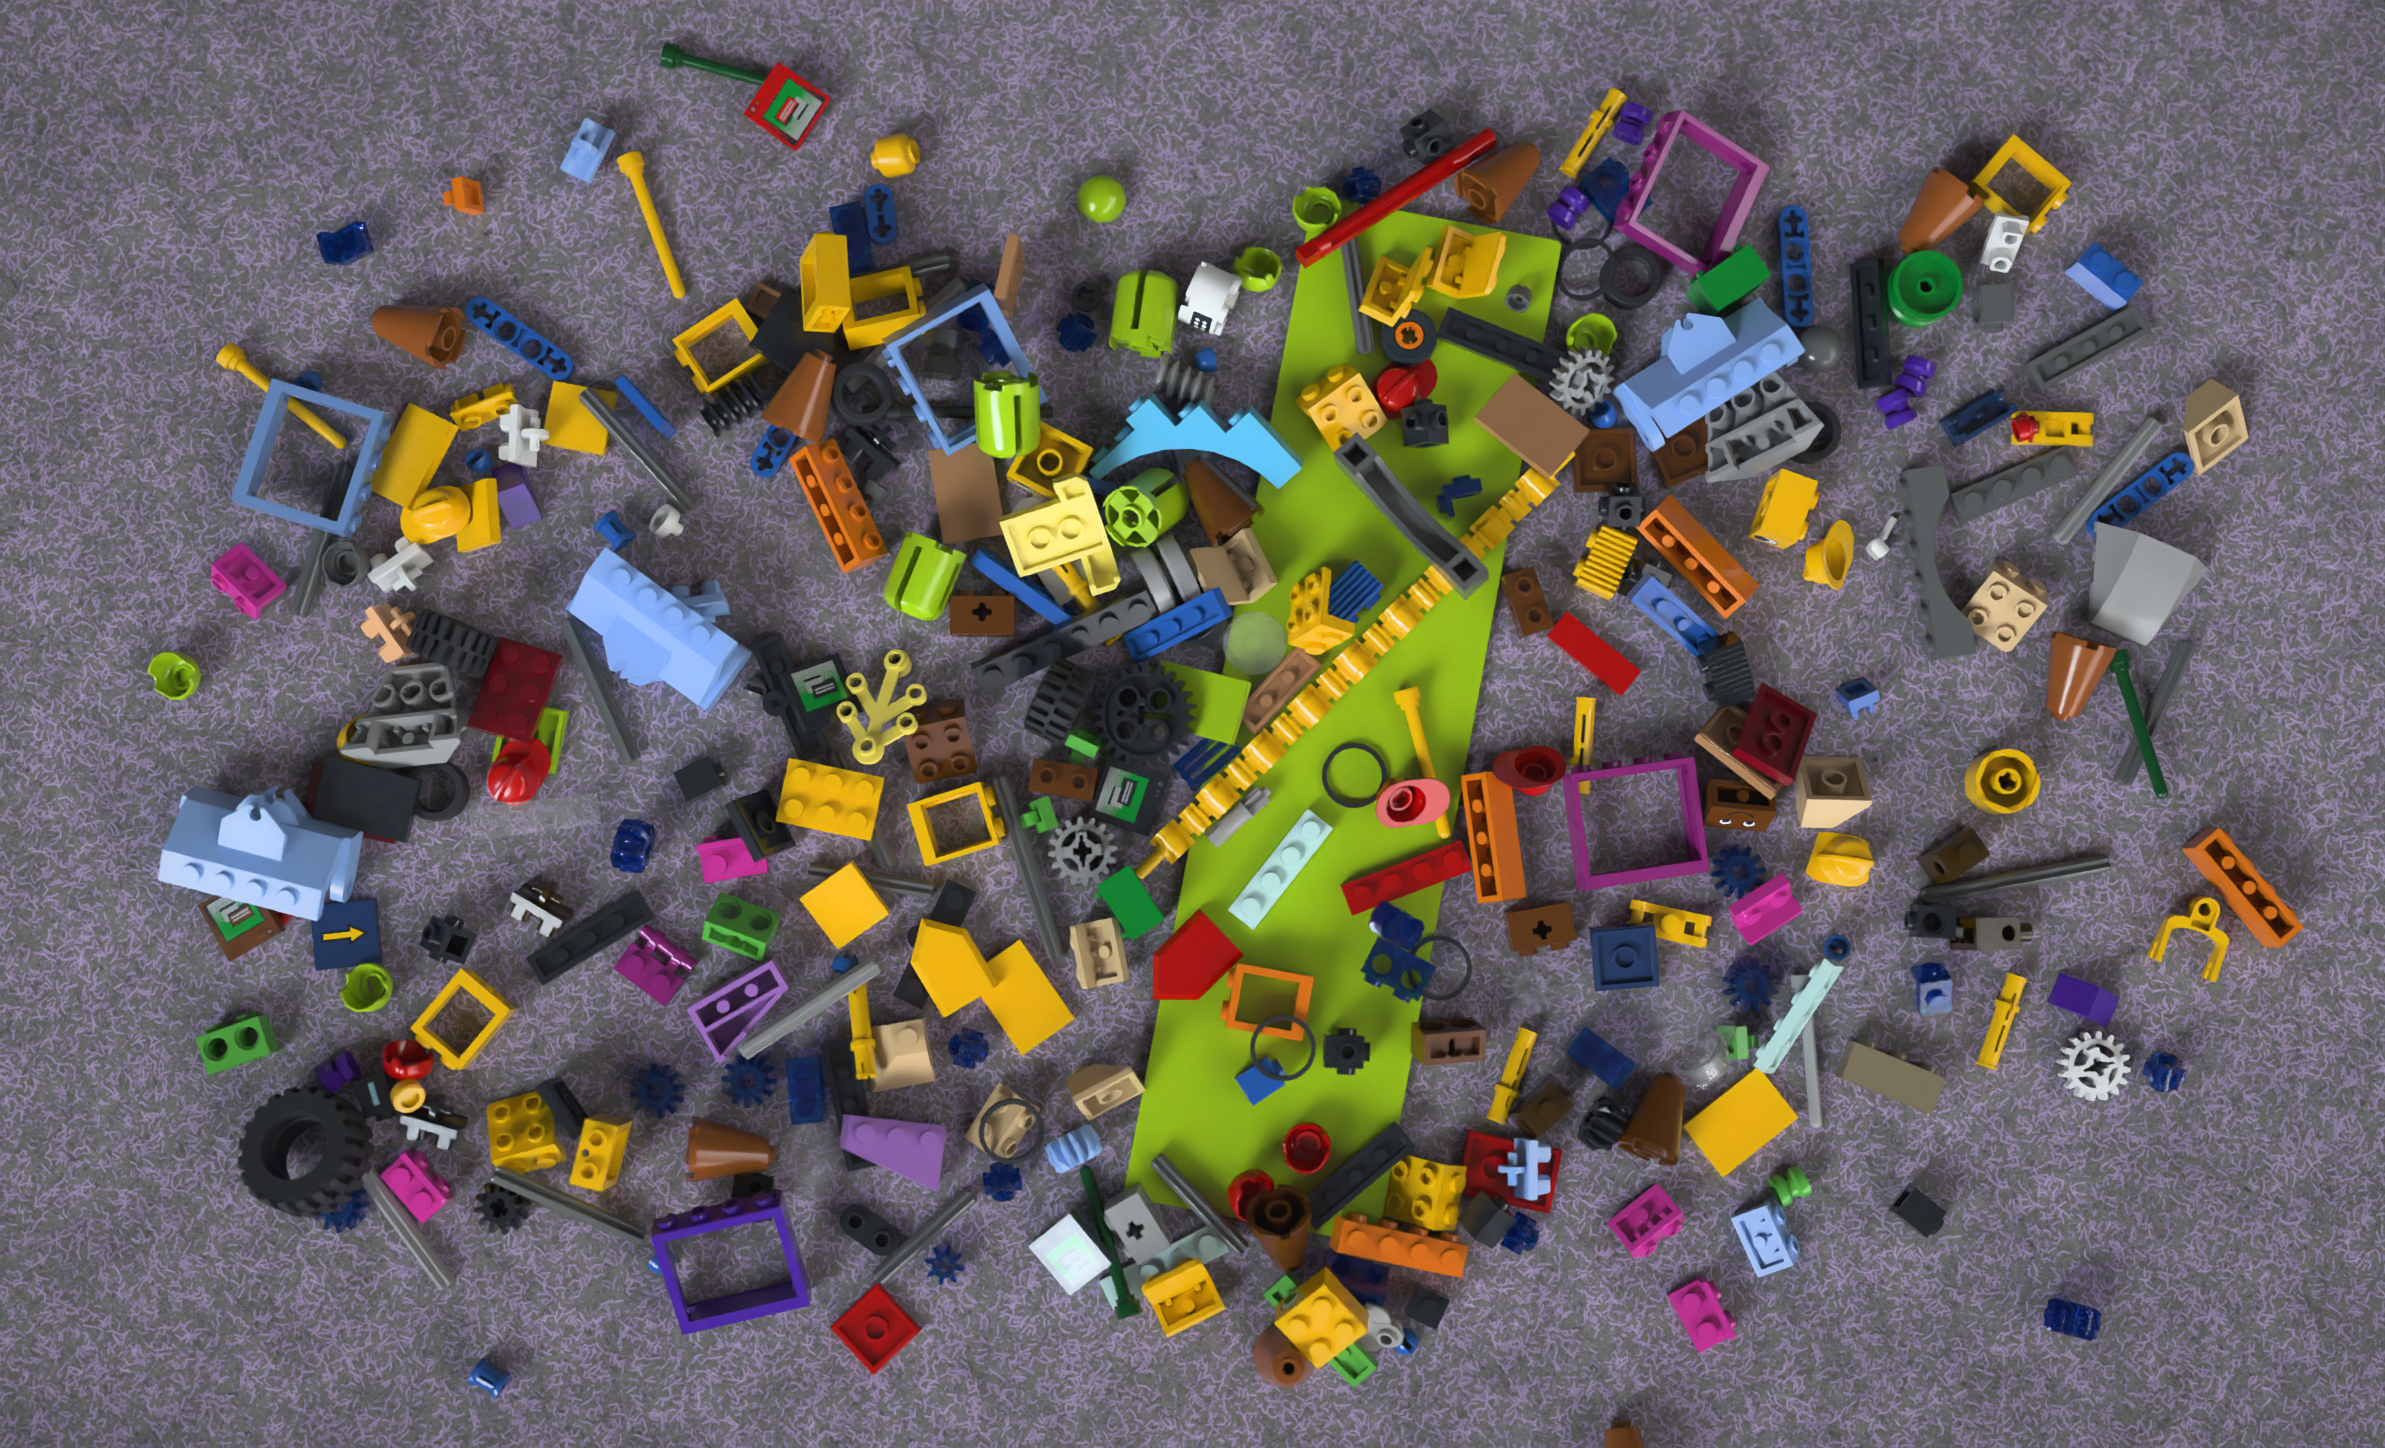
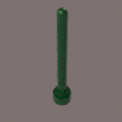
M670 42L664 44L661 54V67L675 70L676 67L681 69L682 66L758 86H762L769 76L686 54L684 49H680V45Z
M2127 648L2117 650L2107 669H2110L2111 674L2116 676L2155 795L2159 799H2164L2168 796V789L2128 669L2131 668L2129 662L2132 660Z
M1084 1165L1080 1168V1176L1099 1238L1116 1258L1108 1266L1118 1299L1115 1300L1117 1306L1114 1309L1118 1320L1142 1313V1307L1139 1299L1136 1300L1134 1294H1130L1112 1232L1103 1218L1105 1213L1092 1168Z

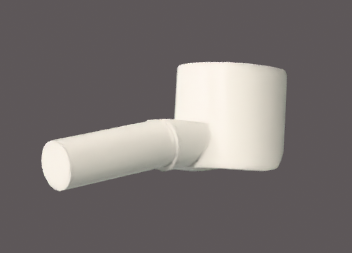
M1894 517L1889 518L1881 533L1866 548L1875 561L1883 557L1890 550L1884 540L1888 538L1897 522V519Z

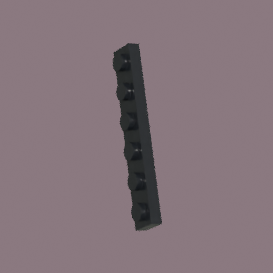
M1143 585L971 663V669L984 693L988 694L1050 666L1059 657L1066 659L1159 617V611L1146 585Z

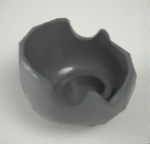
M1824 325L1810 326L1797 336L1805 350L1803 354L1798 356L1797 363L1804 370L1810 373H1828L1841 362L1844 351L1840 336L1830 327Z
M339 540L330 545L323 554L322 570L329 584L341 589H349L365 581L368 576L367 574L370 573V558L367 551L358 543L349 540ZM343 567L353 570V572H347L343 569Z

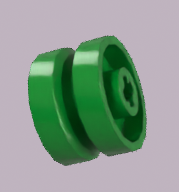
M1924 250L1912 253L1892 269L1885 279L1888 314L1894 321L1904 327L1920 329L1932 326L1953 310L1962 296L1963 280L1959 268L1952 259L1936 251Z

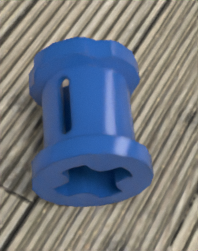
M611 510L596 522L593 529L597 533L601 532L612 544V550L616 553L621 551L636 537V532L629 530L617 518L618 513L615 510Z
M482 1357L472 1371L467 1384L471 1386L476 1384L492 1393V1398L497 1399L512 1373L508 1371L503 1373L487 1364L488 1360Z

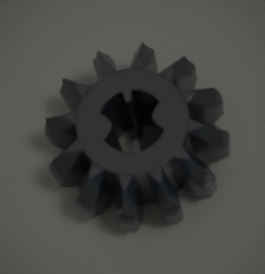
M1603 1096L1594 1101L1592 1107L1588 1108L1586 1115L1583 1116L1577 1138L1587 1148L1603 1154L1611 1150L1623 1134V1130L1628 1124L1629 1112L1614 1099Z
M487 1183L484 1185L485 1193L476 1195V1199L483 1205L475 1207L474 1212H483L484 1217L478 1223L483 1225L490 1222L488 1228L490 1233L496 1232L499 1228L503 1235L508 1234L510 1226L518 1230L522 1227L520 1219L526 1220L530 1216L522 1208L530 1206L532 1201L529 1199L521 1200L522 1195L495 1184L494 1186L491 1183ZM505 1200L504 1206L508 1210L500 1213L501 1207L497 1205V1202Z

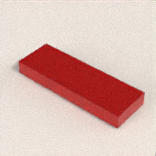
M1567 611L1546 635L1551 642L1618 696H1622L1641 673V670Z

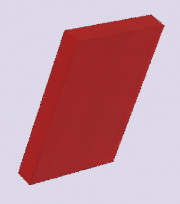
M1467 1129L1460 1165L1467 1167L1465 1175L1466 1185L1462 1195L1475 1198L1481 1190L1492 1196L1497 1193L1506 1199L1511 1206L1550 1214L1563 1150L1551 1147V1159L1549 1162H1538V1174L1549 1175L1550 1192L1537 1195V1200H1526V1198L1514 1197V1186L1507 1185L1508 1173L1498 1172V1165L1508 1164V1152H1514V1139Z

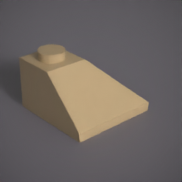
M2212 378L2186 397L2184 433L2193 468L2197 475L2200 476L2249 438L2239 395Z
M1802 756L1803 758L1797 770L1796 809L1800 827L1834 828L1871 806L1872 799L1861 757Z
M925 1017L871 1027L872 1039L876 1040L877 1046L874 1049L877 1077L870 1078L872 1092L936 1081Z
M1085 1065L1076 1069L1072 1076L1066 1079L1074 1103L1088 1121L1146 1091L1130 1066Z

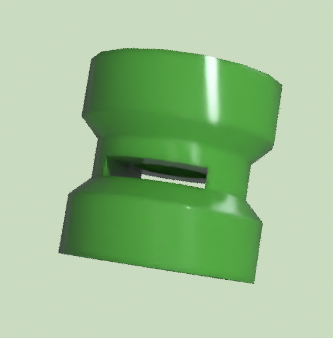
M1798 1164L1789 1167L1783 1176L1775 1174L1767 1178L1770 1188H1775L1772 1192L1781 1207L1791 1204L1794 1197L1800 1196L1804 1198L1812 1194L1811 1186Z

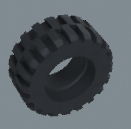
M305 1085L300 1089L296 1087L285 1089L283 1096L276 1093L268 1098L269 1104L265 1107L260 1105L254 1112L256 1116L253 1121H247L243 1129L246 1131L244 1139L240 1138L238 1149L242 1151V1156L237 1158L238 1168L245 1171L241 1173L240 1177L243 1184L249 1187V1193L254 1198L288 1215L295 1217L303 1215L307 1218L318 1217L320 1211L329 1214L337 1209L336 1204L341 1203L345 1205L351 1200L352 1196L350 1194L353 1190L359 1191L364 1184L361 1179L364 1173L369 1174L372 1163L368 1162L369 1156L374 1155L375 1145L369 1142V1139L373 1138L372 1129L366 1124L367 1119H364L363 1113L356 1109L354 1104L329 1090ZM322 1124L326 1133V1147L321 1160L308 1174L297 1179H290L287 1171V1155L292 1143L306 1129Z

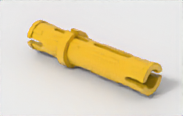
M1615 88L1609 89L1608 94L1598 109L1593 110L1590 114V122L1576 141L1564 163L1559 167L1562 172L1574 179L1577 178L1578 173L1593 153L1606 130H1611L1614 125V117L1627 100L1624 93ZM1608 109L1607 115L1599 125L1598 129H1596L1597 124L1599 123L1604 113ZM1589 137H1591V140L1585 147L1584 151L1582 152L1580 157H1578V154L1580 153L1581 149L1583 148Z
M1070 562L1063 564L1068 573H1065L1060 565L1051 568L1067 585L1070 596H1076L1073 599L1083 612L1101 605L1097 598L1092 596L1089 587L1087 588L1088 581L1086 579L1082 581ZM1121 633V634L1115 636L1114 638H1115L1116 640H1118V639H1119L1120 637H1122L1124 634ZM1112 637V638H1110V639H1108V640H1106V641H1104V642L1106 643V646L1108 647V646L1111 645L1115 640H1114L1113 637Z
M1576 697L1573 757H1569V764H1572V767L1581 765L1583 748L1582 765L1590 764L1591 769V765H1595V759H1592L1597 698ZM1586 715L1585 736L1583 743L1584 716ZM1590 781L1578 782L1579 794H1590Z
M2006 973V979L1999 999H1995L1993 1003L1996 1008L1976 1064L1997 1070L2015 1013L2019 1014L2020 1011L2018 1003L2027 982L2026 978Z
M867 982L848 994L853 1042L850 1043V1047L855 1054L856 1078L861 1080L868 1079V1075H870V1078L877 1077L874 1049L877 1046L876 1040L872 1039Z
M1522 1027L1518 1028V1033L1500 1082L1495 1084L1494 1090H1496L1486 1118L1506 1125L1514 1099H1518L1520 1094L1517 1091L1539 1034Z

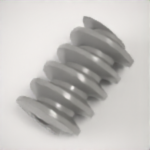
M1165 355L1153 381L1155 385L1154 394L1159 396L1166 389V400L1171 401L1178 395L1177 404L1179 406H1183L1188 400L1189 402L1192 401L1195 405L1202 398L1212 409L1221 391L1223 382L1217 388L1214 387V376H1211L1206 382H1202V371L1191 377V366L1189 365L1183 372H1180V361L1178 360L1169 367L1168 356Z

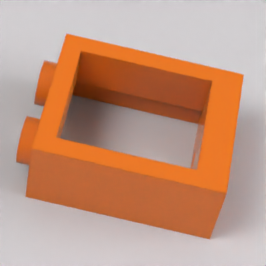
M1236 962L1235 969L1229 968L1226 987L1232 988L1229 1001L1223 1000L1220 1019L1226 1020V1028L1254 1032L1260 1025L1235 1020L1244 973L1298 982L1292 1016L1306 1024L1314 980L1313 976ZM1291 1021L1290 1030L1265 1026L1259 1034L1303 1041L1304 1029L1299 1024Z

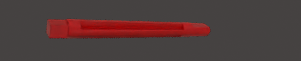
M1485 128L1298 247L1296 249V259L1306 269L1495 148V134L1489 128Z

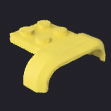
M1073 472L1054 478L1052 482L1059 498L999 517L1000 526L1020 578L1081 558L1092 596L1115 590L1121 580L1118 567L1089 482L1085 476Z

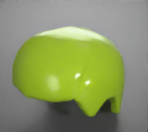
M1099 174L1092 176L1080 185L1076 194L1078 210L1092 222H1112L1122 214L1126 205L1125 189L1116 179L1108 175Z
M1308 186L1299 196L1295 195L1292 212L1299 227L1308 233L1320 234L1339 222L1342 215V203L1337 194L1326 187Z
M1247 247L1240 258L1238 256L1235 257L1232 273L1243 279L1241 283L1242 288L1247 291L1262 293L1277 284L1283 264L1281 257L1272 250L1262 247Z
M1591 312L1580 316L1568 329L1566 335L1567 350L1572 349L1578 352L1581 345L1589 349L1588 337H1590L1593 343L1592 347L1608 356L1611 353L1614 341L1617 339V331L1613 321L1601 313Z
M162 651L152 658L147 671L155 679L154 690L165 695L170 700H185L193 695L200 685V667L190 655L184 652ZM181 672L180 680L178 683V675Z
M361 963L346 974L345 987L340 990V996L345 1006L355 1012H374L384 1007L389 1001L393 991V979L387 968L377 963ZM368 981H370L373 993L368 989Z

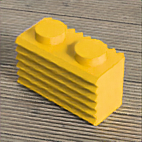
M1602 524L1598 530L1592 529L1585 544L1586 547L1590 548L1585 559L1579 558L1572 575L1577 577L1574 585L1607 600L1613 598L1638 539L1605 524Z

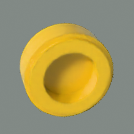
M414 1079L400 1081L390 1092L392 1104L397 1111L402 1113L417 1110L426 1098L425 1090Z

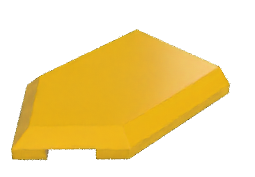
M925 918L921 919L910 963L943 1018L999 985L965 928Z

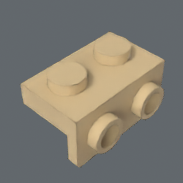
M1117 917L1070 926L1071 934L1069 941L1075 953L1077 964L1076 976L1082 989L1130 980Z
M1000 1082L964 1136L984 1152L985 1150L979 1139V1125L983 1115L992 1105L1005 1099H1020L1030 1103L1038 1112L1040 1111L1037 1105L1025 1100ZM1017 1104L1005 1105L995 1110L988 1118L984 1129V1138L988 1148L994 1154L1003 1158L1013 1156L1026 1131L1034 1125L1036 1121L1035 1115L1028 1108Z

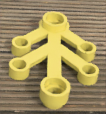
M891 650L885 656L884 666L887 671L877 702L874 701L868 691V683L862 674L852 673L846 680L848 689L858 697L871 719L866 732L857 719L858 710L853 703L849 701L842 702L836 710L840 720L848 725L856 739L852 746V752L856 760L862 764L877 763L883 757L885 746L905 734H913L918 728V722L914 715L903 712L913 706L922 705L927 700V692L921 684L910 685L906 690L905 696L891 703L898 679L906 676L912 668V662L903 650ZM895 658H901V660L898 663H891ZM855 681H862L858 687H852ZM921 691V695L918 698H912L915 692ZM852 709L851 714L843 716L845 710ZM899 715L896 721L897 725L881 733L884 723ZM912 720L910 726L902 727L905 721ZM873 744L870 750L863 751L865 746Z

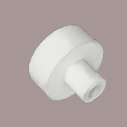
M669 504L663 505L652 517L649 525L650 531L661 538L668 536L670 533L679 536L684 529V526L678 523L680 512Z

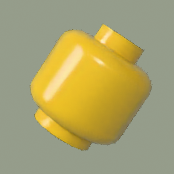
M896 133L878 138L875 142L874 151H871L870 154L874 169L880 170L886 178L910 174L916 168V164L920 162V152L916 141L913 138H909L905 133Z

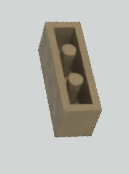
M1861 1037L1858 1042L1848 1040L1835 1073L1836 1077L1922 1112L1933 1114L1946 1078L1937 1075L1938 1068L1923 1062H1919L1917 1067L1907 1063L1908 1056L1893 1050H1889L1888 1055L1877 1051L1878 1044Z

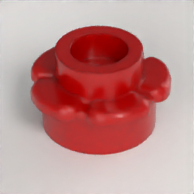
M2021 412L2019 416L2011 419L2012 431L2018 442L2026 440L2029 443L2032 442L2034 439L2033 435L2038 434V426L2034 416L2028 417L2025 412Z

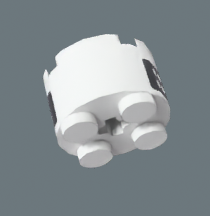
M1202 261L1188 287L1185 300L1187 303L1185 306L1181 305L1178 320L1212 335L1220 336L1226 324L1229 309H1233L1238 298L1239 288L1243 279L1239 278L1236 274Z

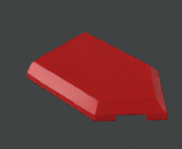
M1200 909L1153 953V1000H1199L1229 968L1244 956Z

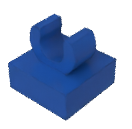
M1865 677L1835 689L1838 700L1847 708L1848 713L1855 720L1859 719V709L1866 707L1870 713H1873L1875 711L1874 703L1880 701L1878 690Z

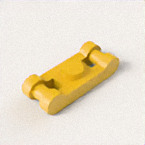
M2017 411L2011 415L2012 419L2019 416L2021 412H2025L2028 417L2034 416L2038 426V434L2033 435L2034 439L2032 442L2029 443L2028 440L2018 442L2014 434H2011V445L2094 446V436L2091 435V425L2094 424L2093 413ZM2071 424L2077 425V434H2071Z
M1631 899L1629 909H1632L1630 921H1626V924L1643 922L1645 912L1653 914L1652 921L1655 923L1656 938L1706 949L1708 939L1705 938L1707 926L1711 927L1713 917ZM1686 921L1695 923L1693 935L1684 934Z

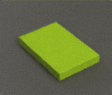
M1160 660L1159 665L1165 666V675L1170 671H1174L1177 673L1174 682L1179 680L1186 681L1185 686L1181 689L1182 692H1193V695L1187 699V703L1197 704L1196 708L1189 711V715L1197 717V721L1188 723V727L1195 731L1192 735L1235 745L1252 683ZM1161 692L1156 698V704L1160 709H1163L1167 705L1168 697L1166 693ZM1146 712L1144 719L1171 720L1172 715Z

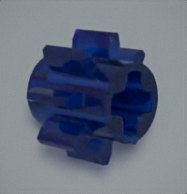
M1363 166L1352 168V175L1344 176L1343 193L1350 200L1351 204L1357 202L1362 207L1380 195L1382 182L1374 174V169L1365 170Z
M1069 313L1066 318H1062L1056 327V330L1062 333L1059 337V343L1070 352H1078L1079 350L1085 352L1087 347L1090 348L1097 338V335L1092 332L1095 327L1094 322L1083 313H1075L1074 315Z
M989 327L978 336L982 344L976 349L989 366L992 367L998 363L1003 368L1011 362L994 330Z
M963 1027L961 1034H955L951 1037L948 1052L954 1058L953 1064L960 1065L963 1068L975 1069L976 1062L982 1063L986 1059L989 1046L988 1042L982 1039L984 1036L983 1032Z
M2161 1052L2157 1055H2151L2150 1062L2148 1061L2144 1064L2142 1074L2148 1076L2147 1084L2154 1090L2167 1093L2172 1090H2178L2179 1083H2184L2187 1070L2181 1068L2183 1061L2179 1060L2177 1056Z
M995 1162L989 1167V1172L982 1173L985 1195L991 1194L992 1199L995 1201H1010L1016 1195L1015 1190L1023 1189L1020 1168H1014L1013 1164Z
M1518 1211L1515 1215L1517 1221L1502 1237L1504 1240L1501 1246L1521 1255L1523 1250L1530 1251L1536 1246L1539 1240V1231L1534 1228L1537 1224L1536 1220Z
M949 1243L946 1250L943 1251L937 1245L934 1246L933 1251L936 1257H927L925 1259L926 1263L932 1264V1269L928 1272L927 1276L930 1277L935 1274L939 1277V1285H942L945 1278L949 1277L955 1283L958 1280L955 1271H964L966 1268L965 1265L959 1264L958 1261L963 1255V1251L955 1254L951 1251L952 1243ZM944 1256L949 1257V1263L954 1265V1267H949L947 1272L942 1271V1265L937 1263Z

